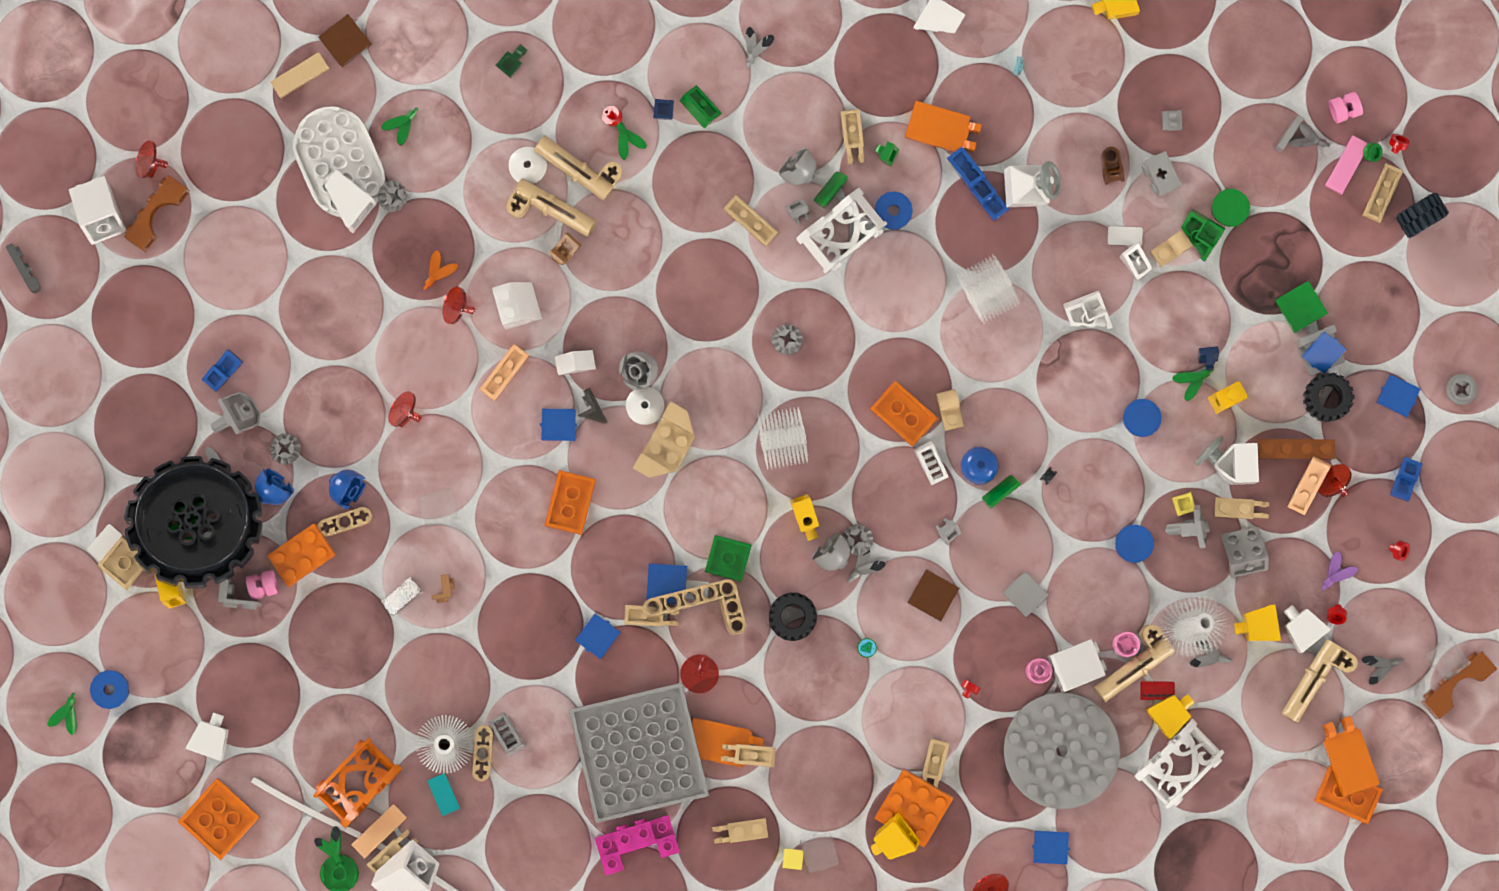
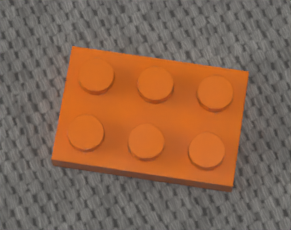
M313 523L267 556L287 587H291L335 557L336 553L317 524Z

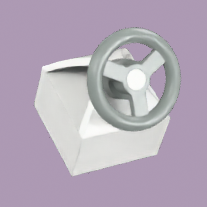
M1047 161L1043 165H1016L1004 169L1006 207L1044 206L1050 203V199H1056L1060 194V173L1057 166L1051 161ZM1055 184V191L1052 194V186Z
M1219 436L1195 461V464L1199 466L1208 458L1218 474L1230 485L1255 484L1259 482L1257 443L1233 444L1223 453L1217 448L1223 441V437Z

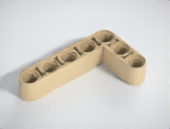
M729 579L654 597L645 601L642 607L644 614L652 617L719 600L727 632L731 635H738L746 629V622L736 584ZM723 584L730 586L731 591L729 594L723 592ZM705 588H708L712 591L711 598H706L704 596L703 592ZM686 593L693 595L694 601L692 603H688L685 600ZM668 598L675 600L674 608L667 606L666 601ZM650 602L656 604V612L649 611L648 604ZM729 602L735 605V611L733 613L727 610V604ZM733 621H737L740 624L739 631L732 629Z

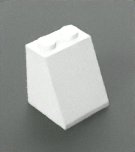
M336 170L334 173H329L326 177L325 187L345 226L350 232L354 233L377 203L371 196Z
M105 176L95 178L92 181L69 189L79 225L91 245L125 232L124 220L111 186Z
M510 282L492 288L505 330L542 320L532 282Z
M1092 639L1047 656L1061 692H1066L1105 676L1104 671H1107L1106 665L1103 660L1099 659L1097 654L1100 653L1099 647L1096 642H1092Z
M411 840L376 871L371 885L377 891H430L440 863L414 840Z

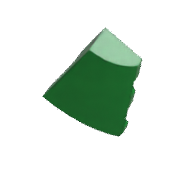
M1195 209L1190 211L1181 226L1204 262L1226 229Z

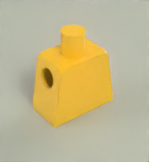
M1101 0L1092 4L1094 14L1097 15L1105 12L1108 20L1135 16L1140 12L1136 0Z
M1239 380L1207 398L1215 413L1218 414L1249 397Z
M806 494L791 499L790 503L800 532H805L807 541L818 538L816 527H819V523L809 495ZM805 517L810 518L808 523H804L803 519Z
M155 573L160 601L168 609L187 603L181 582L176 587L158 581Z
M1275 604L1243 614L1244 622L1234 623L1235 635L1246 633L1247 641H1281Z
M1188 694L1180 700L1175 695H1172L1147 708L1146 712L1167 739H1171L1191 718L1187 709L1195 702Z
M897 813L877 830L874 836L876 843L871 845V850L874 855H879L883 852L888 859H894L916 851L920 840L903 817Z

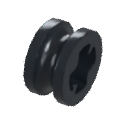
M1050 466L1039 480H1044L1045 485H1047L1057 474V471H1052Z

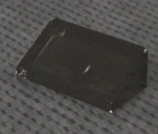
M410 577L381 603L394 617L423 591Z

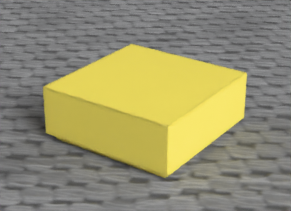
M1191 492L1172 498L1177 516L1194 512L1195 503Z
M784 848L782 868L802 870L804 850Z

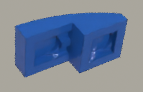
M228 349L201 380L217 392L244 361Z
M1404 457L1390 496L1408 502L1423 463Z

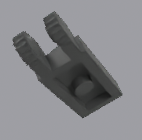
M12 243L7 245L6 249L30 291L33 293L40 292L41 287L38 280L30 276L33 271L29 264H24L21 260V257L24 255L19 246L14 247Z

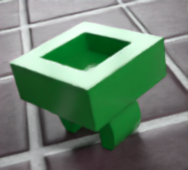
M888 141L885 147L878 144L875 152L880 155L879 159L884 164L891 167L899 149L895 144Z

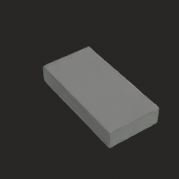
M1300 115L1295 117L1276 145L1275 149L1280 153L1283 151L1305 118Z

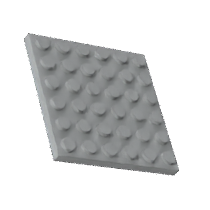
M683 683L569 710L596 823L709 796Z

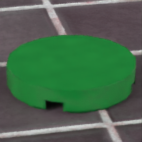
M1225 189L1219 192L1213 199L1211 205L1212 215L1219 224L1226 227H1236L1242 224L1249 215V200L1239 190Z
M340 854L343 859L342 868H340L339 864L335 863L333 857H329L322 864L320 878L328 890L349 891L357 883L359 877L358 865L348 855Z

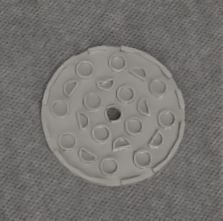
M1052 693L1029 702L1012 719L1004 739V759L1010 778L1023 795L1045 807L1070 809L1093 801L1107 789L1118 768L1120 744L1114 724L1097 704L1076 694ZM1060 745H1064L1067 748V754L1062 757L1056 752L1057 747Z

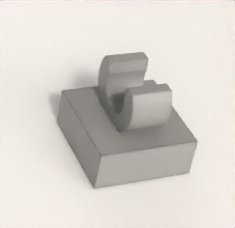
M1181 110L1161 112L1162 131L1182 130Z
M803 199L785 206L788 214L797 224L800 223L798 217L804 215L806 220L809 219L807 214L809 209Z
M944 518L943 520L946 524L942 528L936 525V529L941 539L948 545L962 532L952 519L949 521Z

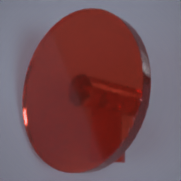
M147 140L144 142L138 152L136 173L140 178H146L147 176L153 178L158 167L167 168L168 161L156 158L157 149L153 141Z
M453 287L444 300L442 314L447 324L458 322L463 312L474 314L475 307L467 305L466 293L461 287Z
M406 391L394 401L388 416L389 423L392 426L403 427L410 419L420 422L422 416L413 411L416 404L414 393Z
M1344 464L1331 466L1318 489L1320 495L1328 498L1340 493L1343 497H1346L1349 493L1346 487L1352 477L1351 470Z
M694 655L683 663L680 677L683 685L688 690L694 693H705L716 685L719 671L716 663L710 657Z
M990 874L978 881L973 891H1008L1009 882L1002 874Z

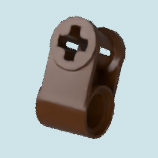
M1107 147L1101 153L1104 183L1108 185L1109 182L1114 181L1124 182V170L1119 150L1115 147ZM1107 151L1114 153L1115 159L1113 161L1106 159L1105 154Z

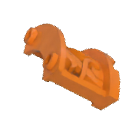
M369 737L364 742L360 740L353 747L355 750L326 781H320L315 787L317 791L313 796L315 798L318 797L342 820L340 824L345 829L358 818L371 803L370 801L390 784L403 769L387 758L371 742ZM366 749L376 758L372 765H368L370 761L369 755L365 760L361 759V754ZM355 758L357 764L347 766ZM378 762H380L387 770L377 767L376 765L378 764ZM367 771L364 783L368 792L366 794L361 791L346 793L345 780L347 773ZM372 772L374 773L372 777H376L377 779L376 783L371 784L369 782V777ZM339 775L338 783L333 782V780ZM329 787H333L335 790L331 795H340L337 801L326 792ZM351 795H357L358 801L354 803L352 801V798H350L348 801V797ZM342 802L345 810L339 805V803Z

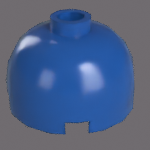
M974 447L968 450L962 457L960 463L961 473L970 483L975 485L987 484L997 475L999 469L998 459L990 449Z
M270 468L263 469L255 481V491L259 496L258 498L266 505L268 503L280 505L286 502L294 493V488L290 483L286 485L283 482L284 477Z
M350 469L334 474L329 480V495L331 499L344 509L350 508L351 506L348 504L352 501L356 503L365 488L363 479L365 477Z

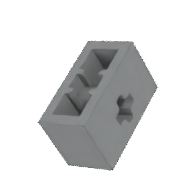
M1166 151L1143 162L1142 170L1146 177L1149 176L1152 182L1150 187L1158 197L1175 191L1182 186ZM1158 171L1165 174L1163 179L1156 176Z

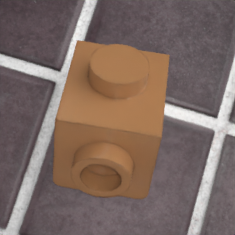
M567 232L557 245L550 250L549 254L556 263L564 265L570 261L582 244Z
M449 574L441 575L443 594L431 595L432 600H436L437 603L448 602V598H452V590L455 589L454 578H450Z

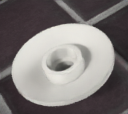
M522 147L516 150L509 160L510 174L517 182L523 178L535 184L546 173V159L536 153L533 147ZM527 161L531 163L529 168L524 167V163Z
M651 387L633 390L627 398L626 410L634 422L641 425H649L656 422L662 416L664 400L661 394ZM642 402H648L649 406L644 409L641 407Z

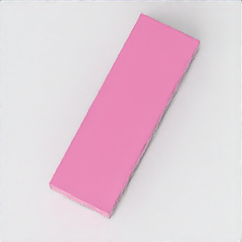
M1352 135L1327 180L1326 187L1340 195L1343 194L1363 157L1364 147L1368 143Z

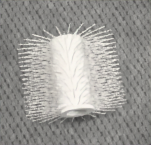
M996 257L990 263L987 261L986 263L988 264L974 273L963 275L962 278L964 279L959 281L960 285L963 286L965 296L972 308H974L975 313H978L977 315L981 318L980 320L986 318L987 316L985 315L992 311L997 312L1019 299L1016 298L1017 295L1015 294L1017 293L1012 288V282L1007 276L1005 269L1001 268L1002 265H999L1000 263H998L999 261H997Z
M796 409L793 412L795 418H793L792 412H790L791 421L789 422L788 411L785 413L787 418L785 420L782 410V423L780 412H778L779 420L777 421L774 411V424L772 413H770L771 421L769 422L766 412L768 431L766 430L763 413L762 424L758 413L759 436L767 470L768 460L766 451L768 452L771 469V459H773L776 469L775 452L779 468V458H781L784 467L783 451L787 466V457H789L792 466L790 451H792L795 465V455H797L800 465L799 451L803 463V454H805L806 462L808 461L806 434L800 411H798V420L797 413H795Z
M1205 594L1203 609L1201 608V603L1203 602L1200 598L1199 610L1197 608L1198 605H1196L1198 603L1196 597L1194 600L1188 598L1189 600L1183 603L1187 608V613L1183 610L1184 606H1182V603L1178 606L1177 604L1174 605L1179 614L1178 617L1175 613L1177 620L1169 613L1173 620H1170L1167 625H1171L1169 627L1174 628L1162 627L1164 628L1162 630H1172L1164 633L1174 632L1171 636L1172 639H1176L1173 645L1178 644L1176 649H1179L1181 645L1182 651L1180 650V652L1182 653L1183 645L1185 644V653L1188 654L1189 651L1192 657H1195L1193 656L1195 654L1192 646L1197 655H1200L1198 654L1200 653L1199 649L1201 652L1204 650L1205 653H1208L1206 652L1209 651L1207 648H1213L1208 636L1212 640L1211 633L1218 640L1214 633L1220 630V628H1217L1218 626L1214 625L1225 626L1223 625L1225 623H1216L1223 620L1213 621L1217 617V614L1216 616L1213 615V617L1210 615L1213 612V607L1210 610L1208 605L1207 611L1205 610V606H1207L1205 604L1207 603L1205 601ZM1192 601H1194L1193 603H1195V610L1192 608L1194 607L1192 605ZM1200 641L1204 643V649L1202 648V644L1200 643Z
M441 715L442 725L439 716V724L436 717H434L436 725L433 719H431L433 725L428 721L432 729L425 723L431 731L422 726L429 732H425L429 736L422 735L430 738L427 739L430 741L424 742L434 743V745L430 746L435 747H430L432 751L429 753L432 756L428 759H431L426 767L433 761L429 768L431 769L436 761L432 771H434L437 765V772L440 765L439 773H441L443 764V774L445 773V763L447 774L448 764L450 773H452L451 765L454 772H456L453 763L457 770H459L455 761L462 768L457 759L463 765L464 763L459 758L468 763L461 757H465L461 753H466L458 750L467 747L455 746L461 745L455 743L459 742L457 741L459 739L456 737L465 731L460 732L467 724L457 732L464 722L456 729L461 720L455 726L458 719L456 718L452 726L453 716L449 727L451 716H449L447 723V715H445V729L443 715ZM442 739H447L450 742V747L447 750H443L440 747Z

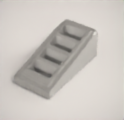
M505 712L488 722L506 754L510 757L526 747ZM505 720L506 723L497 729L496 726ZM509 727V731L505 732L502 735L500 734V732L504 731ZM512 734L514 735L513 738L505 742L504 739L508 738ZM516 741L518 742L517 744L513 745L512 747H510V748L508 747V746H510L511 744L515 743Z

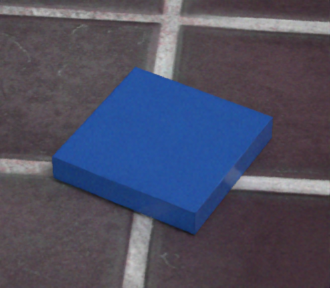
M649 564L646 601L654 597L686 590L687 566ZM668 598L666 603L675 604V600Z

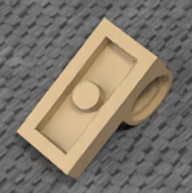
M1181 230L1151 250L1150 253L1161 268L1192 248L1193 245L1184 231Z
M956 389L937 393L936 397L944 430L949 431L964 427Z

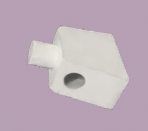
M1291 605L1284 611L1290 619L1284 625V628L1299 653H1303L1330 631V628L1308 609H1304L1299 613Z
M213 713L210 723L200 721L186 749L223 761L229 732L228 729L221 727L224 716Z

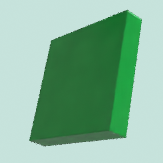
M1309 281L1275 300L1294 333L1328 314Z
M715 535L705 572L742 582L752 545Z

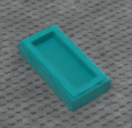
M446 773L427 781L442 816L460 809Z

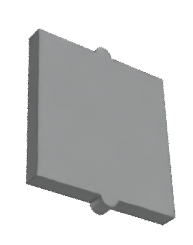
M1026 571L1016 580H1013L1012 584L1003 592L1025 617L1035 608H1039V604L1049 596Z

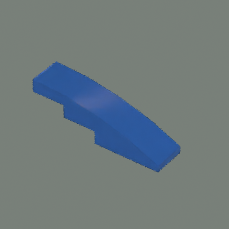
M960 147L947 157L954 170L993 222L1009 211V208L1006 207V204L998 196L997 191L986 179L985 174L963 147Z

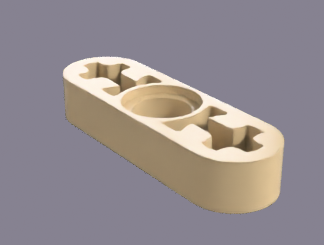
M360 507L323 519L319 522L318 528L325 537H329L366 525L371 522L373 515L368 508ZM361 511L368 513L369 516L366 517V521L357 519V524L354 525V519L351 514L354 513V516L357 517L361 515ZM347 516L350 519V525L344 528L340 525V519ZM336 519V525L339 530L336 531V527L329 529V533L322 531L324 523L332 525L334 524L333 520Z
M487 725L479 726L475 732L472 774L477 781L487 780L491 773L493 730ZM483 728L490 732V735L486 736L485 742H489V746L484 744L478 745V741L482 742V736L479 735V732L483 731ZM482 747L488 750V756L485 759H481L477 755L478 750ZM476 761H488V765L484 764L483 770L487 771L483 778L476 774V770H480V764L476 765Z

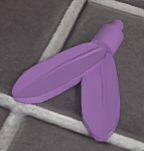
M1335 552L1330 560L1328 578L1323 582L1321 589L1325 590L1334 582L1354 576L1358 568L1347 567L1339 570L1342 557L1340 552Z

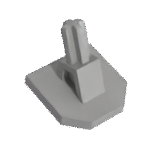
M240 391L218 400L224 414L223 417L211 424V429L215 433H219L225 428L232 426L235 434H239L257 427L261 413L252 397Z
M1195 505L1194 519L1186 520L1182 523L1167 524L1165 531L1168 535H1182V537L1197 536L1200 548H1205L1207 532H1210L1208 520H1204V516H1202L1201 505Z

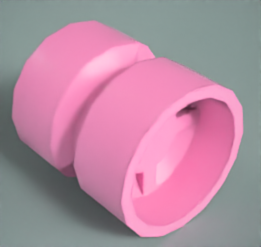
M1355 91L1344 95L1343 99L1337 97L1329 100L1330 112L1337 124L1348 120L1349 116L1355 118L1363 115L1362 104Z
M273 570L262 572L261 576L257 574L246 576V584L252 601L263 598L264 594L267 596L279 594Z
M1123 632L1115 636L1112 647L1117 655L1130 657L1138 652L1140 641L1134 633Z
M1034 659L1026 667V676L1033 683H1045L1052 676V666L1045 659Z

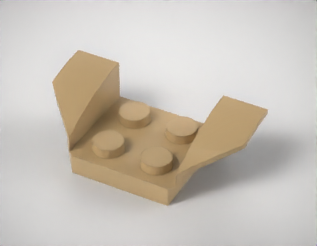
M670 401L660 423L633 466L634 470L648 478L677 471L695 439L687 410Z

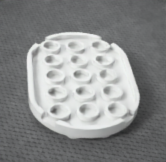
M323 107L308 114L298 125L299 127L293 139V151L316 203L327 213L341 217L325 187L326 177L329 173H334L336 170L378 203L379 189L386 180L385 171L363 122L354 113L340 107Z

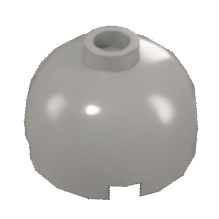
M801 148L795 152L797 156L794 158L789 157L779 170V175L791 185L808 184L815 177V158L806 148Z
M635 351L622 358L619 364L620 375L623 374L625 379L623 382L629 388L641 390L655 382L658 376V364L649 353Z
M837 533L825 540L827 544L822 549L819 546L812 556L815 563L827 571H833L838 568L841 570L848 564L847 559L851 551L849 543L840 533Z

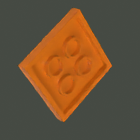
M903 768L874 819L885 824L899 813L919 838V845L925 848L954 797Z
M216 778L177 822L221 861L256 823L260 816L220 779Z

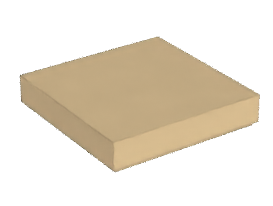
M123 536L120 537L97 565L125 590H128L144 571L134 557L138 551H130L127 540Z

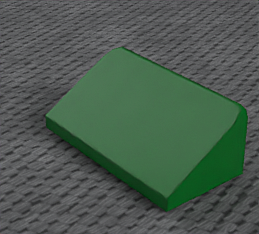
M697 85L686 92L680 99L682 105L703 128H706L722 114Z
M836 171L813 201L825 209L847 182L848 176Z
M1009 475L986 493L982 500L989 509H992L1021 486V483L1014 476Z

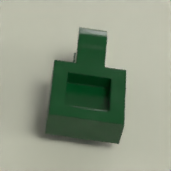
M520 44L513 54L507 51L495 66L511 78L522 66V62L519 59L527 52L526 48Z

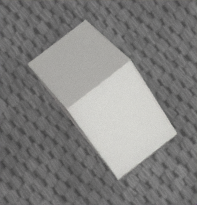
M1135 243L1119 257L1137 280L1152 270L1139 243Z
M593 350L572 351L555 356L558 376L596 369Z

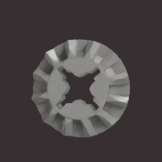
M396 181L384 183L378 192V201L381 207L391 212L402 209V206L407 203L406 196L408 194L405 192V187ZM395 192V196H397L398 199L392 200L390 195H388L387 193Z
M789 324L778 327L772 336L774 348L784 355L796 353L803 341L800 330ZM791 332L790 338L796 342H788V345L784 347V340L779 336L786 337Z
M1455 375L1446 385V394L1456 404H1468L1476 397V382L1468 375ZM1467 384L1466 388L1464 389L1466 393H1460L1456 395L1458 391L1457 385L1461 387Z
M280 434L270 444L271 456L281 464L294 462L301 452L298 439L291 434ZM279 443L285 446L287 444H290L288 450L291 453V455L286 452H283L279 455L280 451L282 450V448L280 447L281 445Z
M856 524L849 526L843 534V537L849 543L851 554L862 555L872 547L873 535L865 525ZM861 532L863 542H858L854 547L855 540L851 536L857 537Z

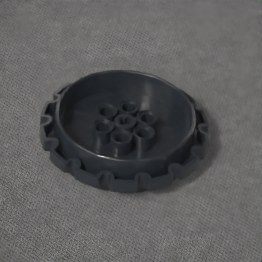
M201 456L182 457L180 464L176 465L173 461H168L153 470L154 477L149 478L145 476L138 483L133 491L136 499L128 501L125 510V522L130 524V527L125 529V536L130 551H138L134 556L136 562L148 574L156 571L158 581L176 587L179 582H184L186 589L205 588L209 580L219 584L234 576L233 568L236 566L243 568L254 555V549L251 545L260 542L263 529L262 521L257 520L259 516H262L261 504L256 493H249L252 490L249 480L240 471L230 473L231 466L228 463L215 458H211L208 463H204ZM199 501L204 503L201 507L194 506ZM178 507L185 508L182 512L175 511ZM211 514L217 515L214 520L208 519ZM172 525H179L177 530L170 529ZM205 532L212 533L208 538L203 537ZM187 537L193 538L190 543L184 542V539Z

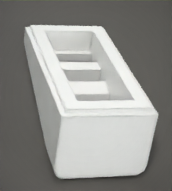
M929 441L914 449L931 485L949 477L933 442ZM928 449L931 450V452L922 456V452ZM934 456L935 459L925 463L926 459ZM936 463L938 464L937 467H934V468H932V469H930V470L928 469V467H930V466H932V465H934V464H936ZM939 470L942 472L934 477L931 476V474Z

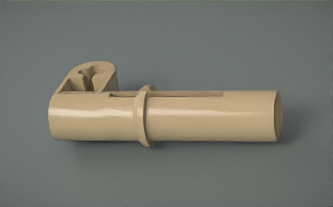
M545 135L534 149L536 153L570 176L572 182L577 181L603 201L622 177V168L618 163H607L598 174L588 167L587 162H581ZM557 154L558 156H560L561 158H563V159H564L565 161H567L569 164H571V165L574 166L576 169H578L580 172H582V173L585 174L587 177H589L590 180H588L586 177H584L583 175H581L578 171H576L575 169H573L572 167H570L568 164H566L565 162H563L561 159H559V158H558L557 156H555V155ZM615 168L617 175L611 176V180L614 181V183L611 184L609 181L602 177V174L608 177V170H613Z
M523 178L517 184L506 204V209L513 218L524 217L532 205L541 210L543 215H550L586 237L590 236L597 223V220L558 199L556 194L551 195ZM516 196L526 201L527 203L525 205L521 202L519 203L515 199ZM539 198H541V199L547 201L548 203L554 205L555 207H557V208L561 209L562 211L568 213L569 215L575 217V219H572V218L568 217L567 215H565V214L561 213L560 211L554 209L553 207L549 206L548 204H546V203L540 201ZM519 204L521 209H516L514 212L513 206H517Z
M1143 626L1139 636L1147 649L1138 656H1132L1131 661L1094 687L1103 702L1110 700L1144 675L1146 677L1148 671L1175 653L1174 648H1171V643L1169 644L1166 636L1161 634L1163 632L1158 626ZM1148 630L1154 631V633L1152 634L1153 638H1161L1152 646L1150 645V643L1153 642L1154 639L1147 637L1149 635ZM1132 670H1134V671H1133L1132 673H1130L1128 676H1126V677L1123 678L1121 681H1119L1118 683H1116V682H1117L1118 680H1120L1122 677H1124V676L1127 675L1129 672H1131Z
M1326 639L1310 667L1304 670L1306 672L1281 713L1298 723L1321 684L1326 682V676L1332 666L1349 673L1357 668V658L1342 647ZM1340 655L1341 658L1347 659L1349 664L1345 665L1344 662L1337 660L1338 656Z

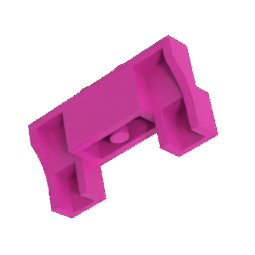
M669 815L647 822L645 818L634 821V826L621 825L616 827L617 831L596 837L595 842L605 876L625 870L621 854L656 843L661 858L680 853Z

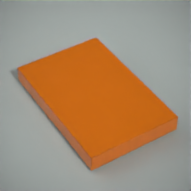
M896 380L870 408L873 413L912 447L938 419Z
M558 470L544 526L582 535L596 479Z
M1328 766L1314 801L1368 825L1383 789L1374 786L1343 797L1332 766Z

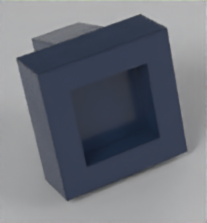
M655 99L653 119L673 120L674 100Z
M1218 346L1199 348V364L1205 363L1206 371L1214 370L1215 362H1218L1219 358Z

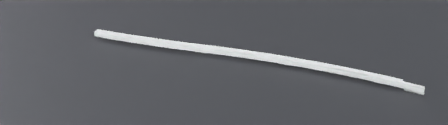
M255 777L251 781L254 785L285 803L330 826H338L341 831L356 838L362 835V833L350 827L345 829L339 822L293 800ZM381 843L377 849L382 850L386 845ZM435 876L433 882H435L445 890L458 891L457 889H455L439 877Z

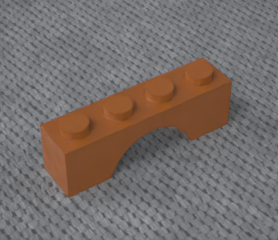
M170 175L160 181L158 185L160 188L156 193L150 195L147 200V206L139 210L136 215L137 220L133 225L130 224L124 232L126 234L124 238L145 253L157 238L152 228V220L155 213L167 205L180 206L190 192L187 187Z
M1335 439L1255 440L1258 447V460H1312L1313 456L1320 460L1335 459Z
M1483 651L1472 652L1466 658L1468 661L1465 664L1461 665L1460 663L1452 670L1453 674L1450 677H1443L1437 683L1439 686L1435 690L1430 689L1423 695L1424 699L1421 703L1435 719H1441L1454 707L1452 692L1459 681L1465 678H1472L1482 682L1497 670V667Z

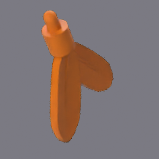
M438 250L434 251L431 255L429 277L424 282V290L431 287L435 281L453 274L458 268L457 264L451 263L439 269L441 256Z

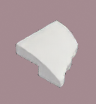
M929 0L913 28L915 30L944 31L955 34L965 18V14L943 0Z
M1099 291L1063 304L1071 326L1086 325L1094 328L1095 326L1106 327L1107 329L1113 328Z

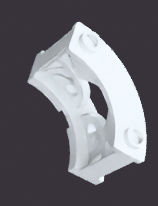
M860 188L849 194L830 213L820 218L796 238L800 244L803 243L823 267L825 274L830 270L835 272L842 266L840 262L873 236L875 238L880 236L884 232L882 228L887 225L886 221L883 222L862 196L864 193ZM856 202L863 209V213L859 214ZM848 212V217L853 215V218L844 220L842 214ZM867 215L875 224L874 228L866 230L865 225L869 222H860V218ZM833 219L842 224L854 222L851 242L839 243L830 241L834 235V226L831 222ZM824 228H828L830 230V234L827 239H824V237L827 234L822 233V230ZM860 233L866 235L863 239H861L858 242ZM813 240L821 244L820 248L817 247ZM825 247H830L827 250V255L831 252L836 255L835 259L831 262L821 252ZM839 249L849 250L845 252L843 255H841Z
M1193 719L1182 726L1167 743L1168 745L1146 762L1134 776L1139 782L1142 780L1166 804L1165 807L1167 809L1172 805L1176 807L1183 800L1182 796L1212 767L1215 768L1222 762L1220 757L1224 754V751L1219 750L1196 727L1197 723ZM1192 736L1199 742V744H1195ZM1184 744L1185 749L1189 747L1190 750L1181 752L1179 746ZM1201 746L1211 755L1207 761L1203 759V755L1206 752L1198 753L1197 751ZM1171 753L1178 756L1191 754L1192 768L1190 774L1183 776L1170 775L1173 769V762L1169 755ZM1164 762L1168 764V770L1165 774L1163 773L1165 769L1161 768V764ZM1199 764L1204 765V767L1198 772ZM1148 774L1160 779V782L1157 784ZM1165 781H1168V791L1172 786L1176 788V792L1172 796H1169L1161 788ZM1179 782L1188 783L1182 788Z

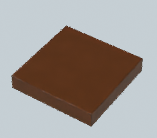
M349 14L318 37L341 67H344L372 45Z
M926 569L907 603L941 622L960 588Z

